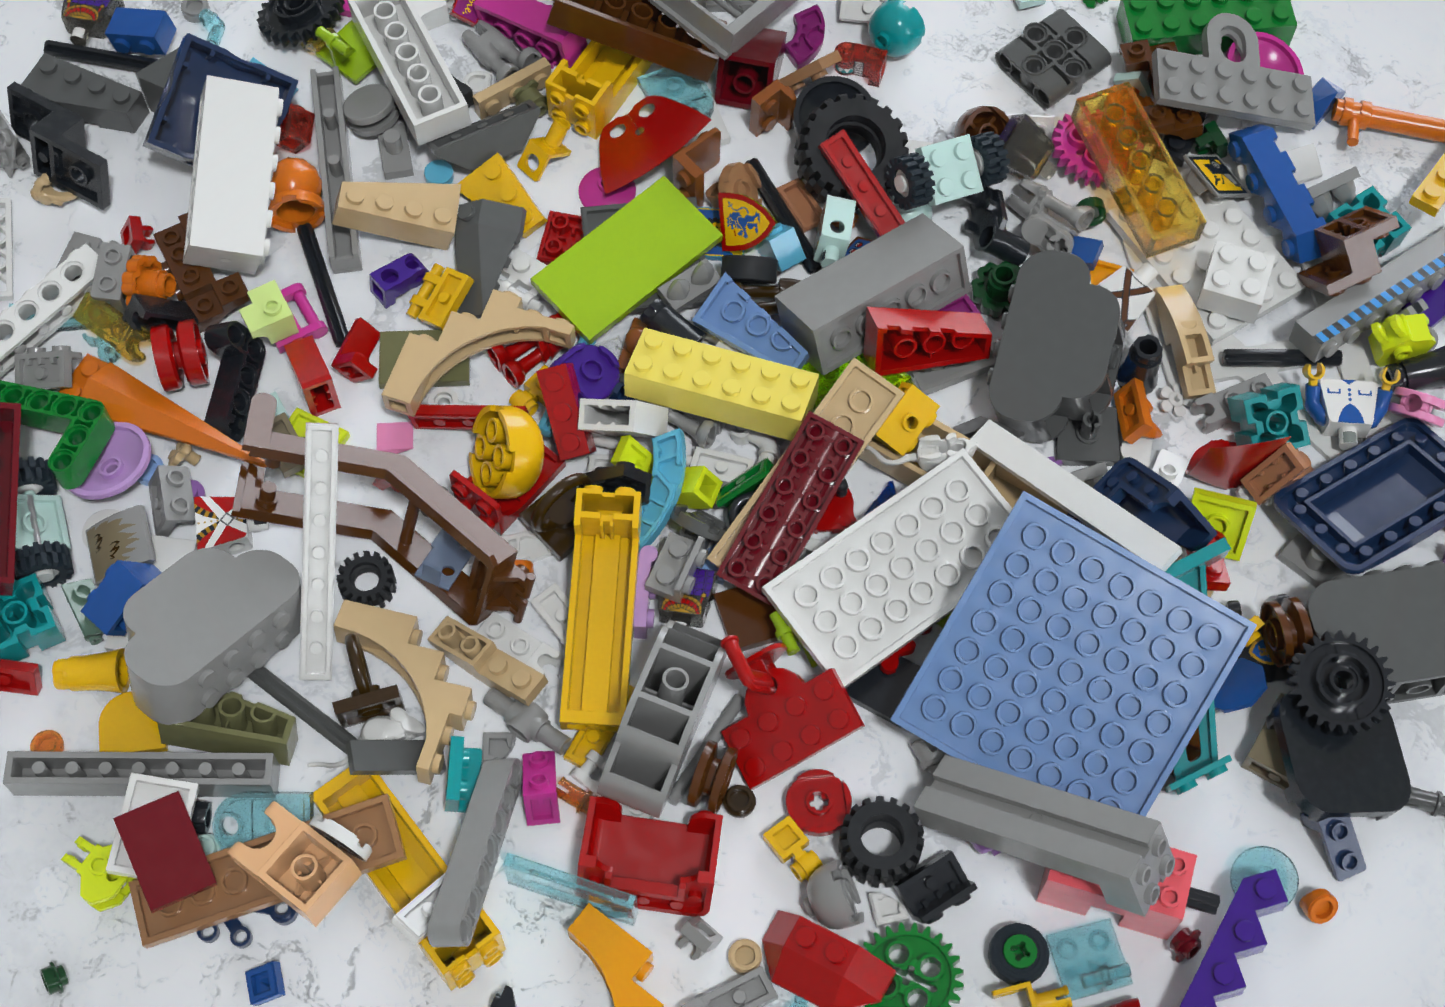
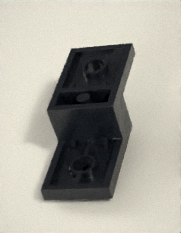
M15 81L7 86L11 127L17 135L30 141L34 174L41 176L43 173H46L49 181L102 210L111 204L108 162L102 156L86 149L84 118Z

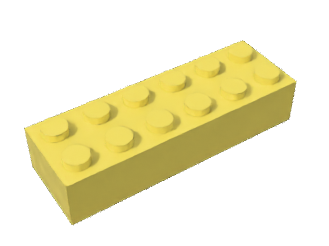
M648 328L643 329L624 372V392L627 397L792 441L808 412H812L818 397L819 374Z

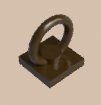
M576 473L565 477L519 514L520 520L560 562L574 551L575 531L573 524L576 486L584 488L587 485H592L591 479L584 473Z
M348 633L345 636V644L357 689L351 692L352 697L332 702L335 716L341 726L347 728L365 723L368 719L375 716H389L390 710L394 707H400L406 711L397 684L380 689L379 685H372L360 640L356 633Z

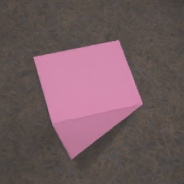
M411 422L377 423L376 450L400 453L413 449V424Z

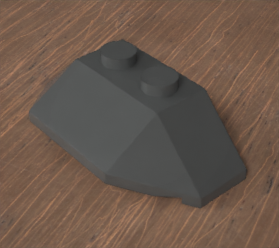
M529 99L426 144L436 157L472 171L497 152L504 159L513 157L517 151L524 149L541 111Z

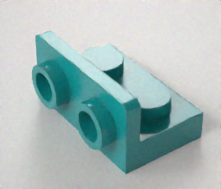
M451 736L444 810L447 812L466 813L481 770L482 750L478 748H464V737Z

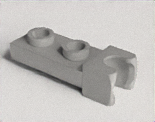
M1263 373L1213 394L1211 392L1195 399L1191 405L1190 413L1193 416L1199 414L1207 415L1205 426L1202 427L1201 431L1203 434L1211 433L1222 428L1224 424L1232 422L1227 401L1228 397L1246 392L1261 393L1260 388L1273 384L1266 373Z
M760 966L702 997L699 996L687 1002L681 1007H763L777 1000L778 995L763 966Z

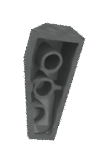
M479 199L459 205L455 228L457 271L470 276L474 280L473 285L459 307V313L467 312L476 316L477 319L481 318L493 289H499L500 284L497 281L503 268H508L512 259L508 256L514 244H519L523 236L527 212L524 208L486 199Z

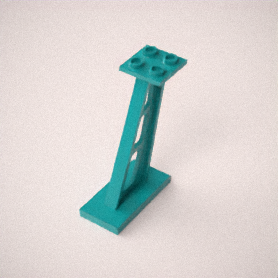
M1223 537L1174 562L1165 572L1207 596L1206 567L1225 558L1231 547L1226 538ZM1214 700L1198 726L1199 758L1190 762L1185 748L1172 770L1175 782L1165 787L1167 793L1175 790L1177 795H1180L1198 786L1195 779L1205 775L1206 779L1209 780L1228 771L1225 764L1232 761L1231 756L1227 755L1218 760Z

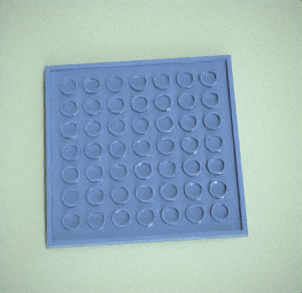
M1022 491L892 714L890 721L952 757L1146 817L1257 624L1026 491Z

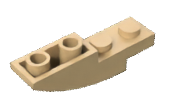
M1183 285L1154 288L1153 291L1156 293L1154 297L1165 345L1172 346L1184 400L1199 398L1211 392L1213 394L1216 393L1210 363L1215 361L1203 321L1192 298Z
M449 616L445 617L427 639L431 645L439 651H443L446 657L476 679L527 706L533 702L548 683L545 675L499 650L493 641Z

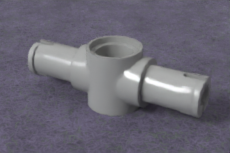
M494 687L485 695L483 703L504 717L507 729L510 732H516L518 739L529 743L531 740L534 742L540 741L559 755L565 754L572 743L571 738L551 725V721L548 720V714L536 703L532 702L527 706L518 700H512Z

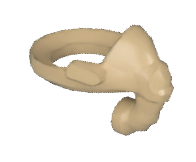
M46 173L37 178L30 191L31 197L34 200L48 206L52 203L62 206L64 202L78 198L70 192L54 190L52 188L53 183L49 181Z

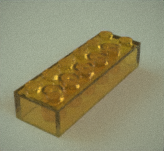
M1128 81L1077 98L1071 120L1145 257L1149 258L1198 241L1207 221L1130 82Z

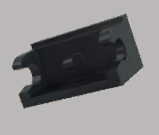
M133 293L122 317L123 321L127 322L133 330H141V325L158 326L167 324L171 329L176 330L178 321L193 318L196 320V323L199 321L186 302Z

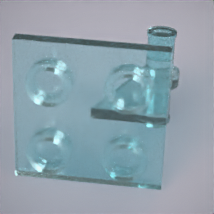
M1111 918L1046 935L1062 987L1067 985L1069 994L1065 997H1071V1001L1133 984L1131 969L1123 956Z

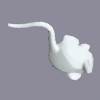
M949 433L945 439H941L939 435H928L919 439L917 453L906 454L897 460L884 458L869 445L866 449L871 451L880 462L886 465L895 466L906 462H917L921 469L929 472L962 448L972 458L978 444L965 438H957L956 433Z
M394 707L390 710L389 716H375L368 719L364 723L361 735L357 740L415 739L426 734V728L420 721L409 716L402 708ZM348 756L336 763L313 762L307 764V767H342L348 764Z

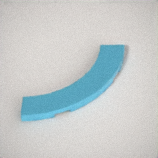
M680 428L651 438L653 445V479L650 487L649 503L642 505L639 552L642 547L651 545L660 535L669 521L681 494L686 469V444L684 432Z

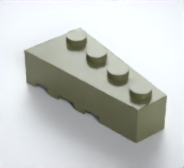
M233 691L223 695L215 706L204 709L199 716L191 721L171 725L161 724L157 721L161 744L212 753H274L279 764L290 766L298 742L296 717L260 702L256 704L244 700L241 694Z

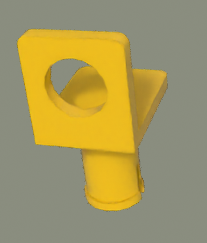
M554 117L546 137L529 139L517 164L518 168L532 180L539 181L551 158L570 156L571 150L562 144L568 129L571 127L570 122L562 117ZM531 154L536 155L539 160V166L535 171L528 165V158Z
M1028 981L991 992L992 999L1026 991L1030 1007H1073L1071 997L1056 1000V998L1069 994L1067 985L1037 993L1036 990L1033 991L1031 982Z

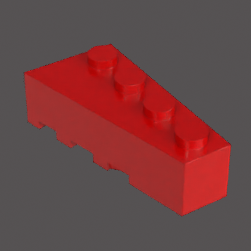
M884 307L866 308L863 355L870 369L880 376L990 358L992 333L980 313Z

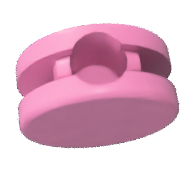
M1397 386L1393 394L1400 397L1401 400L1400 404L1390 402L1389 412L1404 418L1419 420L1428 426L1443 428L1445 420L1432 415L1431 412L1432 409L1445 412V400L1405 387Z

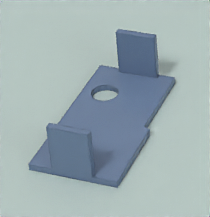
M441 529L431 544V551L416 571L415 576L449 591L473 554L468 550L462 549L459 546V542L445 530ZM444 568H451L454 570V574L446 576L442 573V570Z

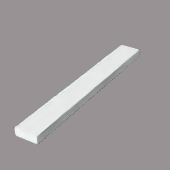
M989 419L969 440L977 442V451L1082 523L1159 569L1166 571L1183 553L1179 545Z
M306 422L299 680H332L339 423Z

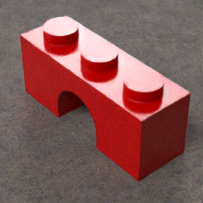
M564 363L536 371L560 461L596 452L592 432L578 430V393L581 391L573 363Z

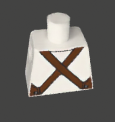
M1145 262L1135 273L1124 265L1098 284L1110 290L1116 296L1120 305V318L1125 326L1126 336L1130 333L1156 294L1148 285L1159 273L1148 262Z

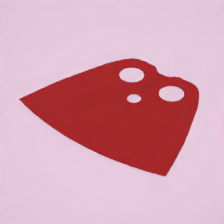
M657 95L645 97L635 104L628 114L615 118L603 128L599 142L600 170L605 195L634 181L664 162L695 137L712 119L687 105ZM647 104L655 105V110L651 115L647 117L639 116V111L643 106ZM624 124L626 126L625 132L619 137L612 138L610 131L615 126ZM643 127L644 132L640 135H636V130L638 128Z

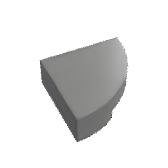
M483 732L482 764L485 760L507 758L515 746L516 732Z

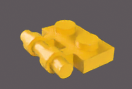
M435 263L431 271L426 272L422 278L424 283L417 295L413 294L409 303L411 305L406 315L415 320L418 317L423 323L443 331L451 311H458L474 280L466 274L449 267L445 269L443 266Z

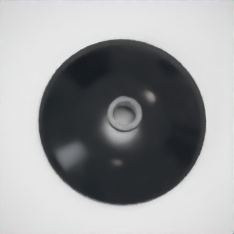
M826 76L809 83L799 94L793 111V125L797 136H799L810 113L816 107L820 108L823 101L829 98L835 101L837 95L847 94L848 99H852L854 93L863 94V100L869 101L871 98L870 94L857 82L841 76ZM845 131L859 153L870 144L861 135Z

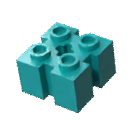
M1372 185L1355 196L1350 205L1346 202L1330 212L1325 222L1334 221L1364 206L1389 213L1385 209L1388 201ZM1397 211L1391 214L1397 216L1399 228L1390 231L1389 235L1385 238L1373 240L1378 256L1379 254L1384 256L1400 246L1412 228Z
M1281 382L1260 388L1261 393L1246 392L1227 398L1231 421L1239 423L1241 431L1234 433L1236 446L1267 442L1289 436L1292 437L1287 443L1291 442L1295 449L1311 444L1307 422L1300 420L1297 413L1298 410L1304 409L1300 385Z
M36 573L15 581L12 596L0 595V659L20 661L29 657L27 650L38 645L43 651L66 641L59 620L52 611L54 608L46 587Z

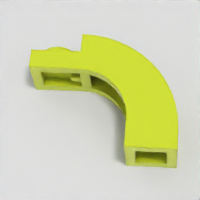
M631 435L621 436L610 462L614 466L617 462L621 461L631 462L635 464V468L652 474L653 454ZM705 466L686 467L684 482L677 504L687 505L689 509H712L723 482Z

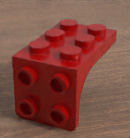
M544 445V462L537 482L528 492L513 499H493L473 484L471 476L465 478L455 470L449 474L451 490L457 500L490 528L502 535L519 517V514L566 467L565 460L560 461L559 456Z

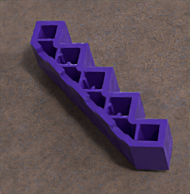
M1276 869L1243 878L1180 1007H1217L1215 1002L1243 994L1247 986L1237 959L1264 951L1268 943L1258 917L1283 911L1288 903Z

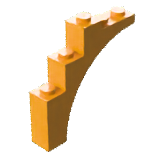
M588 903L567 931L569 938L588 955L602 975L613 1000L614 1007H664L660 1001L636 983L638 980L643 982L654 968V965L651 964L653 962V952Z

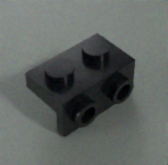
M621 461L617 462L615 466L597 467L595 471L584 473L589 476L592 485L603 487V492L615 493V490L619 487H630L637 492H641L642 505L649 503L652 474L635 468V464L631 462Z
M946 850L893 885L912 920L922 924L936 922L944 915V910L952 905L959 906L971 898L970 893L977 889L975 882L967 879L954 853L950 850Z

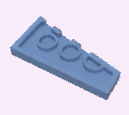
M726 272L692 319L695 326L749 356L802 369L810 357L808 352L784 328L780 327L763 308L761 309L743 289L734 283Z

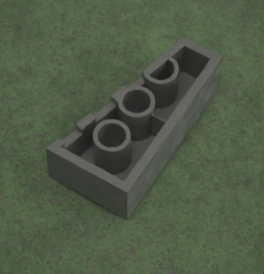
M47 53L42 55L21 84L84 118V125L85 123L98 124L100 128L136 133L150 113L141 91Z

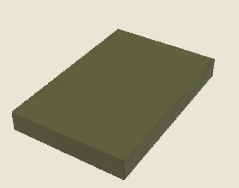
M442 330L380 332V389L385 388L409 333L416 335L426 334L438 341ZM470 357L445 373L433 387L470 386Z

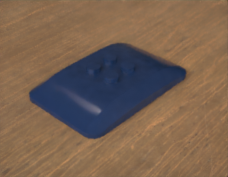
M1404 418L1306 474L1288 487L1278 491L1274 496V507L1339 569L1348 574L1363 573L1404 552L1445 527V441L1423 422L1413 418Z

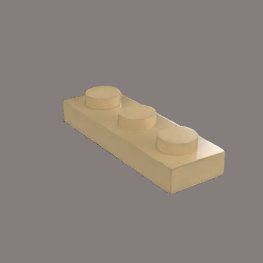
M543 57L474 94L475 113L481 120L490 115L497 114L504 107L516 102L513 96L514 91L525 86L530 80H536L539 84L537 89H543L545 81L552 73L551 64Z

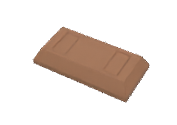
M797 178L776 189L805 233L818 226L822 208L813 195L809 194L804 188V182Z

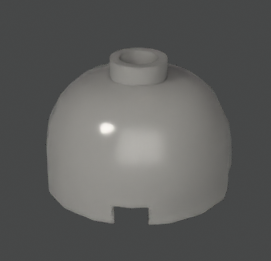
M840 859L824 864L812 873L806 888L808 897L803 898L805 909L810 917L816 916L822 925L836 930L849 928L864 922V912L857 914L855 904L861 903L859 893L848 869H839L842 863Z

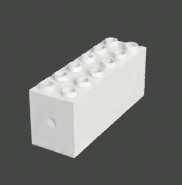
M207 75L199 103L183 264L255 274L258 266L264 265L265 256H268L270 239L265 237L267 236L268 228H271L273 210H268L275 194V182L270 181H272L273 172H276L278 164V154L274 153L276 144H279L281 127L277 126L278 117H281L283 110V99L278 98V87Z

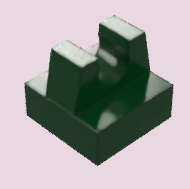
M1213 120L1204 124V133L1195 139L1197 146L1194 150L1196 154L1218 155L1221 159L1226 157L1228 141L1217 123Z

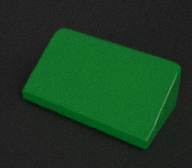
M768 458L763 459L724 485L718 493L716 505L719 508L729 507L736 497L756 490L774 465Z

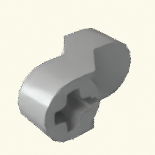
M1032 214L1023 222L1021 228L1023 238L1041 251L1053 250L1072 253L1074 238L1069 232L1059 228L1052 220L1039 214Z

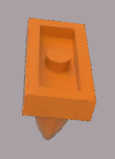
M1134 377L1113 394L1122 438L1130 444H1133L1141 437L1156 439L1163 435L1159 427L1151 419L1150 413L1153 411V407L1146 397L1144 383Z

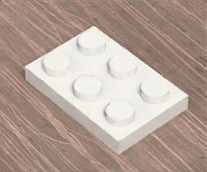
M131 772L120 815L179 791L189 817L192 820L199 784ZM116 828L106 872L107 874L137 878Z

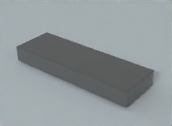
M349 740L346 743L350 775H417L416 765L425 740ZM445 758L440 774L435 775H442L446 771Z

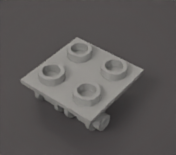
M0 110V168L5 170L9 178H13L14 169L20 168L23 170L30 166V157L22 148L17 134Z

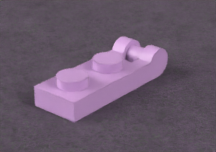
M650 545L642 547L639 552L633 624L634 638L647 639L648 628H654L655 609H649L650 599H656V594L646 591L645 583L658 558V551L654 546Z

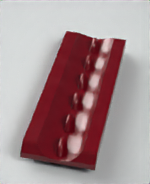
M809 411L718 569L716 576L772 606L761 591L762 587L797 563L865 441Z

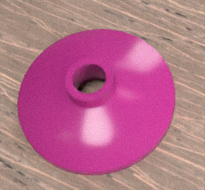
M600 167L588 172L582 178L579 185V198L584 207L629 203L636 196L634 181L605 195Z

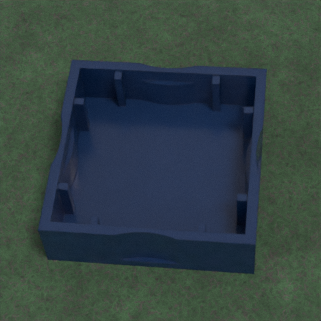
M187 33L182 38L143 147L193 167L200 96L207 75L278 87V98L283 99V110L281 117H278L277 126H280L286 117L299 80L262 64L243 60L225 48Z

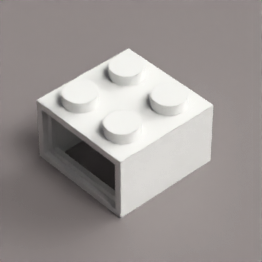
M1217 240L1208 262L1196 307L1254 324L1264 300L1275 256Z

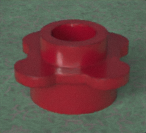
M1184 928L1173 937L1170 942V948L1177 954L1175 957L1176 962L1179 963L1185 958L1191 959L1201 949V940L1199 939L1201 931L1199 929L1192 932L1189 928Z

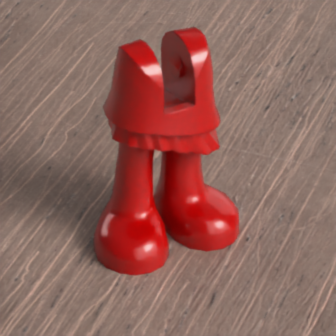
M559 313L549 316L553 319L563 318ZM545 341L514 342L506 347L503 345L494 346L486 349V352L495 368L500 373L503 371L507 382L511 386L518 388L524 383L525 375L541 361L545 365L549 359L553 360L556 354L565 347ZM535 346L537 347L534 351H532L530 354H528L521 360L515 361L517 358L522 356L531 348Z

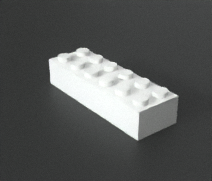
M348 0L353 23L417 145H423L470 126L471 120L468 104L411 0Z

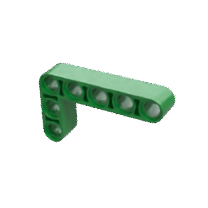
M0 380V402L21 404V425L63 433L48 459V467L61 487L64 489H75L82 485L115 429V424L104 405L98 400Z

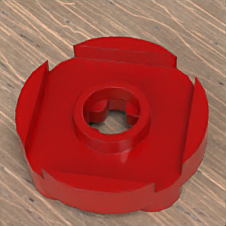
M822 769L809 770L798 776L797 780L789 787L786 795V812L804 834L816 837L828 836L840 830L846 814L850 815L852 807L851 792L847 784L835 777L834 773ZM814 796H820L822 801L828 802V805L823 806V810H816L815 807H811L809 803L814 801Z

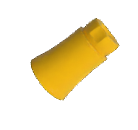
M120 648L104 653L70 656L69 658L54 661L52 674L55 688L58 690L70 689L71 691L127 692L130 681L124 657L125 649Z

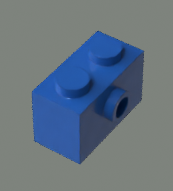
M116 7L105 35L117 52L166 55L177 28L166 11Z

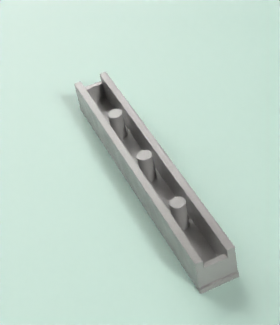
M334 66L333 71L317 73L316 69H310L329 260L333 274L362 271L359 231L332 225L336 198L342 181L353 182L347 121L343 112V84L339 67Z

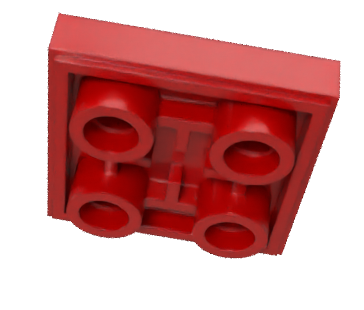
M550 211L536 259L549 265L584 238L581 216Z

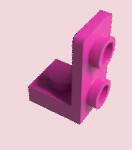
M536 751L523 754V799L527 826L560 823L555 752Z

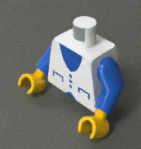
M1317 363V372L1313 376L1311 374V364H1305L1302 369L1303 375L1308 379V383L1305 384V410L1314 422L1320 425L1323 435L1338 437L1339 448L1342 450H1349L1358 445L1357 438L1366 437L1370 429L1376 428L1389 408L1393 394L1391 386L1396 384L1401 378L1400 371L1396 369L1394 379L1388 381L1385 377L1388 367H1384L1379 373V378L1383 383L1381 387H1378V382L1322 378L1325 374V366L1322 363Z

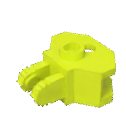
M1424 313L1414 315L1394 314L1387 317L1382 323L1375 322L1371 324L1372 333L1367 338L1375 363L1379 367H1383L1388 364L1397 363L1398 360L1427 353L1436 344L1435 338L1428 329V324L1430 323L1428 317Z
M79 836L74 843L77 844L79 849L89 853V855L82 863L67 853L61 860L74 869L81 877L80 896L99 912L120 906L131 893L128 882L137 878L107 874L106 866L112 844L104 847L99 844L94 846Z

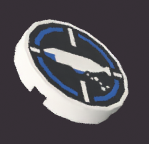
M315 814L308 824L325 839L359 860L366 862L373 852L370 845L366 843L361 847L360 843H358L359 839L354 833L331 819L323 818L321 814Z

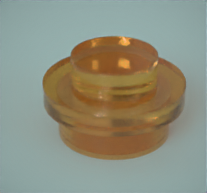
M54 730L39 732L33 737L30 744V751L63 752L64 740Z

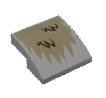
M137 505L115 513L85 531L96 586H99L105 578L106 570L117 560L150 564L156 561L145 506Z

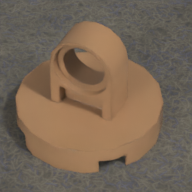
M736 162L725 166L719 181L711 185L705 193L714 208H719L718 193L740 194L754 200L760 206L762 205V198L758 199L757 188H762L757 171L749 163Z

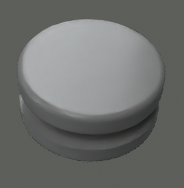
M381 84L366 85L355 90L347 97L343 104V112L352 131L364 137L384 133L397 122L400 115V110L388 87Z

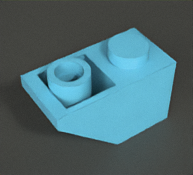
M776 222L768 236L754 246L761 256L777 259V271L780 272L806 259L794 227Z

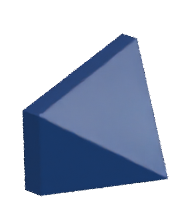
M1324 77L1312 88L1316 124L1312 128L1313 130L1333 109L1336 99H1341L1346 91Z

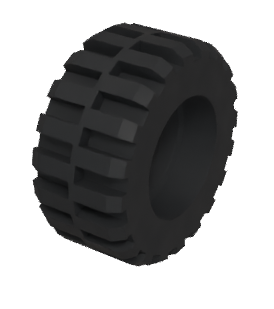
M854 93L852 99H848L847 94L837 95L835 101L831 98L823 101L820 108L816 107L810 113L795 143L794 148L797 151L794 154V164L799 165L796 173L799 180H806L807 183L804 188L808 193L811 194L814 191L819 195L816 199L817 201L824 204L827 195L853 200L818 148L830 135L843 129L861 135L871 144L876 156V165L872 172L885 192H887V189H891L886 184L889 181L886 178V172H889L886 168L887 164H890L889 161L891 159L909 154V149L905 147L908 142L907 133L900 132L903 124L899 117L892 118L891 113L893 110L887 105L883 109L877 105L879 100L873 97L869 101L863 100V94Z

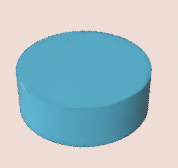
M434 160L425 167L426 183L451 184L454 180L453 168L445 160Z

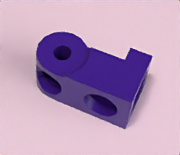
M406 254L369 274L370 291L387 309L396 303L395 298L406 293L411 288H416L423 284L422 278L429 271L414 254Z

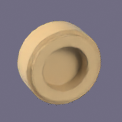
M749 939L736 941L728 952L729 965L734 972L740 975H745L760 967L762 951L759 945Z

